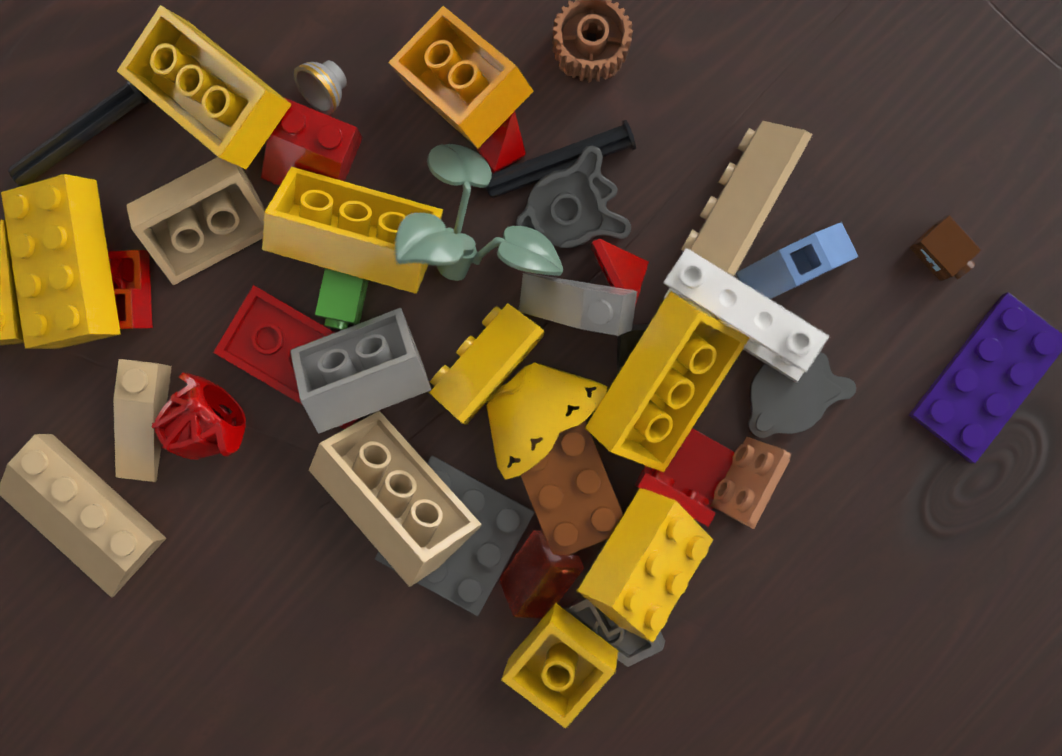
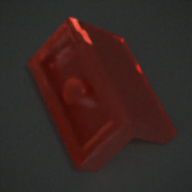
M534 530L499 579L513 617L543 618L551 607L561 600L584 570V566L579 556L552 554L543 531Z

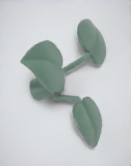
M440 144L431 149L427 158V164L431 173L446 184L462 185L463 187L454 229L446 228L440 218L429 213L409 214L402 220L395 238L397 264L424 263L437 265L441 275L450 280L458 281L466 277L472 263L479 265L485 255L495 247H499L497 250L499 259L515 269L543 275H561L563 273L562 263L548 238L541 232L525 226H510L506 228L503 238L495 237L477 252L473 238L461 233L471 186L484 188L489 185L492 177L490 166L479 153L465 146Z

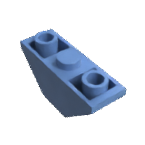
M842 222L794 242L735 274L742 283L768 299H773L859 256Z

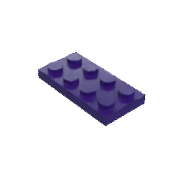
M1009 292L1002 294L910 412L909 416L969 463H976L1062 352V333Z

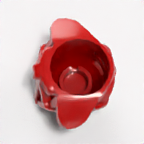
M182 372L178 378L188 385L170 397L171 399L162 407L155 422L152 423V428L155 429L156 435L163 445L162 448L177 456L191 460L219 453L228 457L237 451L242 443L246 427V417L243 409L219 385L203 377ZM222 405L228 407L232 413L230 414ZM211 408L218 412L223 419H221Z

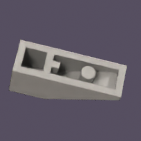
M523 273L519 312L578 329L619 336L632 330L637 291Z

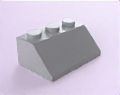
M401 308L290 350L300 401L318 434L431 390L424 365Z

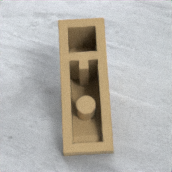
M119 359L114 391L115 472L117 478L157 482L162 443L159 441L155 429L152 428V423L155 422L162 407L167 403L172 366Z

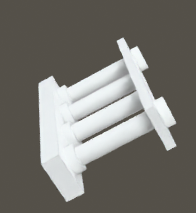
M688 248L685 249L664 281V284L670 287L664 296V300L671 290L750 337L743 350L796 383L803 373L807 372L829 338L822 331Z

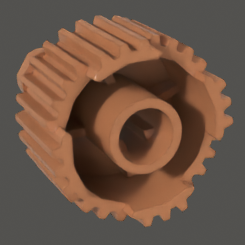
M575 0L574 3L568 1L567 7L563 6L561 13L557 14L553 27V53H555L556 61H559L560 69L566 75L572 76V78L579 76L580 81L587 78L588 82L595 78L598 82L600 77L604 79L613 77L620 70L622 63H625L632 40V21H629L628 15L624 16V8H618V2L613 4L611 3L612 0ZM587 34H596L597 41H588L586 39Z

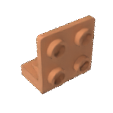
M746 437L744 443L736 449L733 463L725 479L717 485L714 494L715 498L710 506L754 529L790 461L791 454L784 449Z

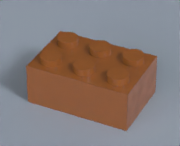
M583 421L576 427L559 432L552 450L535 466L521 474L554 560L609 539L623 517L591 433L585 429L586 421ZM543 437L530 440L532 443V451H534L536 443H539L543 440ZM514 458L515 463L521 461L520 458Z

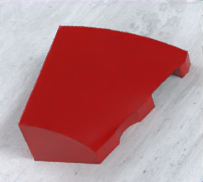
M147 250L109 251L108 256L120 329L153 328L149 252Z

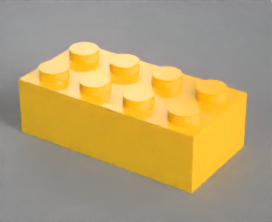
M161 5L117 70L118 73L215 155L246 170L291 106L290 102L190 22Z
M291 166L264 212L262 250L417 294L429 264H397L395 257L396 234L402 220L409 214L429 213L441 219L443 209Z
M63 174L1 192L25 349H59L121 335L97 180Z
M670 290L585 429L610 452L664 472L750 337L697 304Z

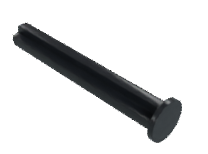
M126 79L127 83L9 167L8 172L18 185L24 186L29 184L141 102L144 104L149 103L147 96Z
M623 120L622 125L493 173L489 185L486 187L491 198L501 196L538 182L542 177L553 171L571 166L586 146L598 147L603 157L629 147L632 151L635 150L636 143L627 120Z

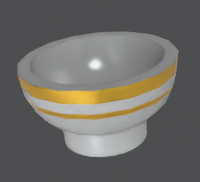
M327 60L323 64L306 62L294 69L295 83L306 101L317 111L326 115L332 114L340 104L342 89L347 85L346 77L339 66Z

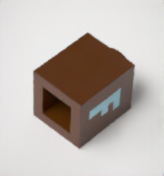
M950 215L937 221L909 247L940 281L953 276L957 280L963 277L976 265L972 259L982 251Z

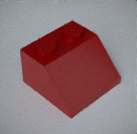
M285 98L291 103V106L267 139L261 179L280 186L292 166L345 182L363 139L358 128Z

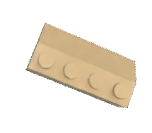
M762 121L756 131L749 128L737 148L743 152L737 165L730 162L719 180V183L724 185L718 199L712 195L710 196L700 214V217L706 219L699 233L693 229L691 230L681 250L685 251L688 248L721 270L734 276L813 134L806 130Z
M380 411L319 443L309 471L409 587L438 569L480 528L481 523Z
M34 434L7 464L0 482V496L110 597H114L166 539L161 532L53 434Z

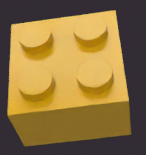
M555 603L508 658L501 680L566 729L615 673L619 650Z

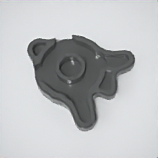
M592 145L586 146L571 166L553 171L542 177L534 185L525 210L516 220V226L535 229L545 235L552 245L559 246L560 248L579 246L601 235L623 239L628 237L631 232L630 221L617 213L609 211L606 207L607 201L617 195L618 189L614 183L601 174L602 152L598 147Z
M821 352L818 353L807 372L803 373L797 383L765 363L753 376L749 386L751 415L748 421V429L752 435L758 438H766L774 433L793 434L803 432L818 422L832 403L853 397L856 393L855 382L850 378L834 375L830 369L827 356Z

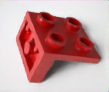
M692 428L664 472L645 465L634 485L676 500L694 520L709 527L716 512L711 510L713 507L710 506L715 498L716 487L725 479L733 463L735 452Z

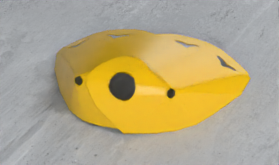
M536 362L524 366L508 383L502 385L489 398L486 406L497 467L504 479L520 476L540 462L552 450L559 432L578 426L597 409L606 394L607 386L594 380ZM596 387V389L591 392L592 396L589 398L587 396V391L585 388ZM568 405L580 407L578 410H573L571 415L566 416ZM543 437V440L539 443H536V447L534 451H532V443L530 440ZM510 456L520 458V462L512 463L510 468L507 467Z

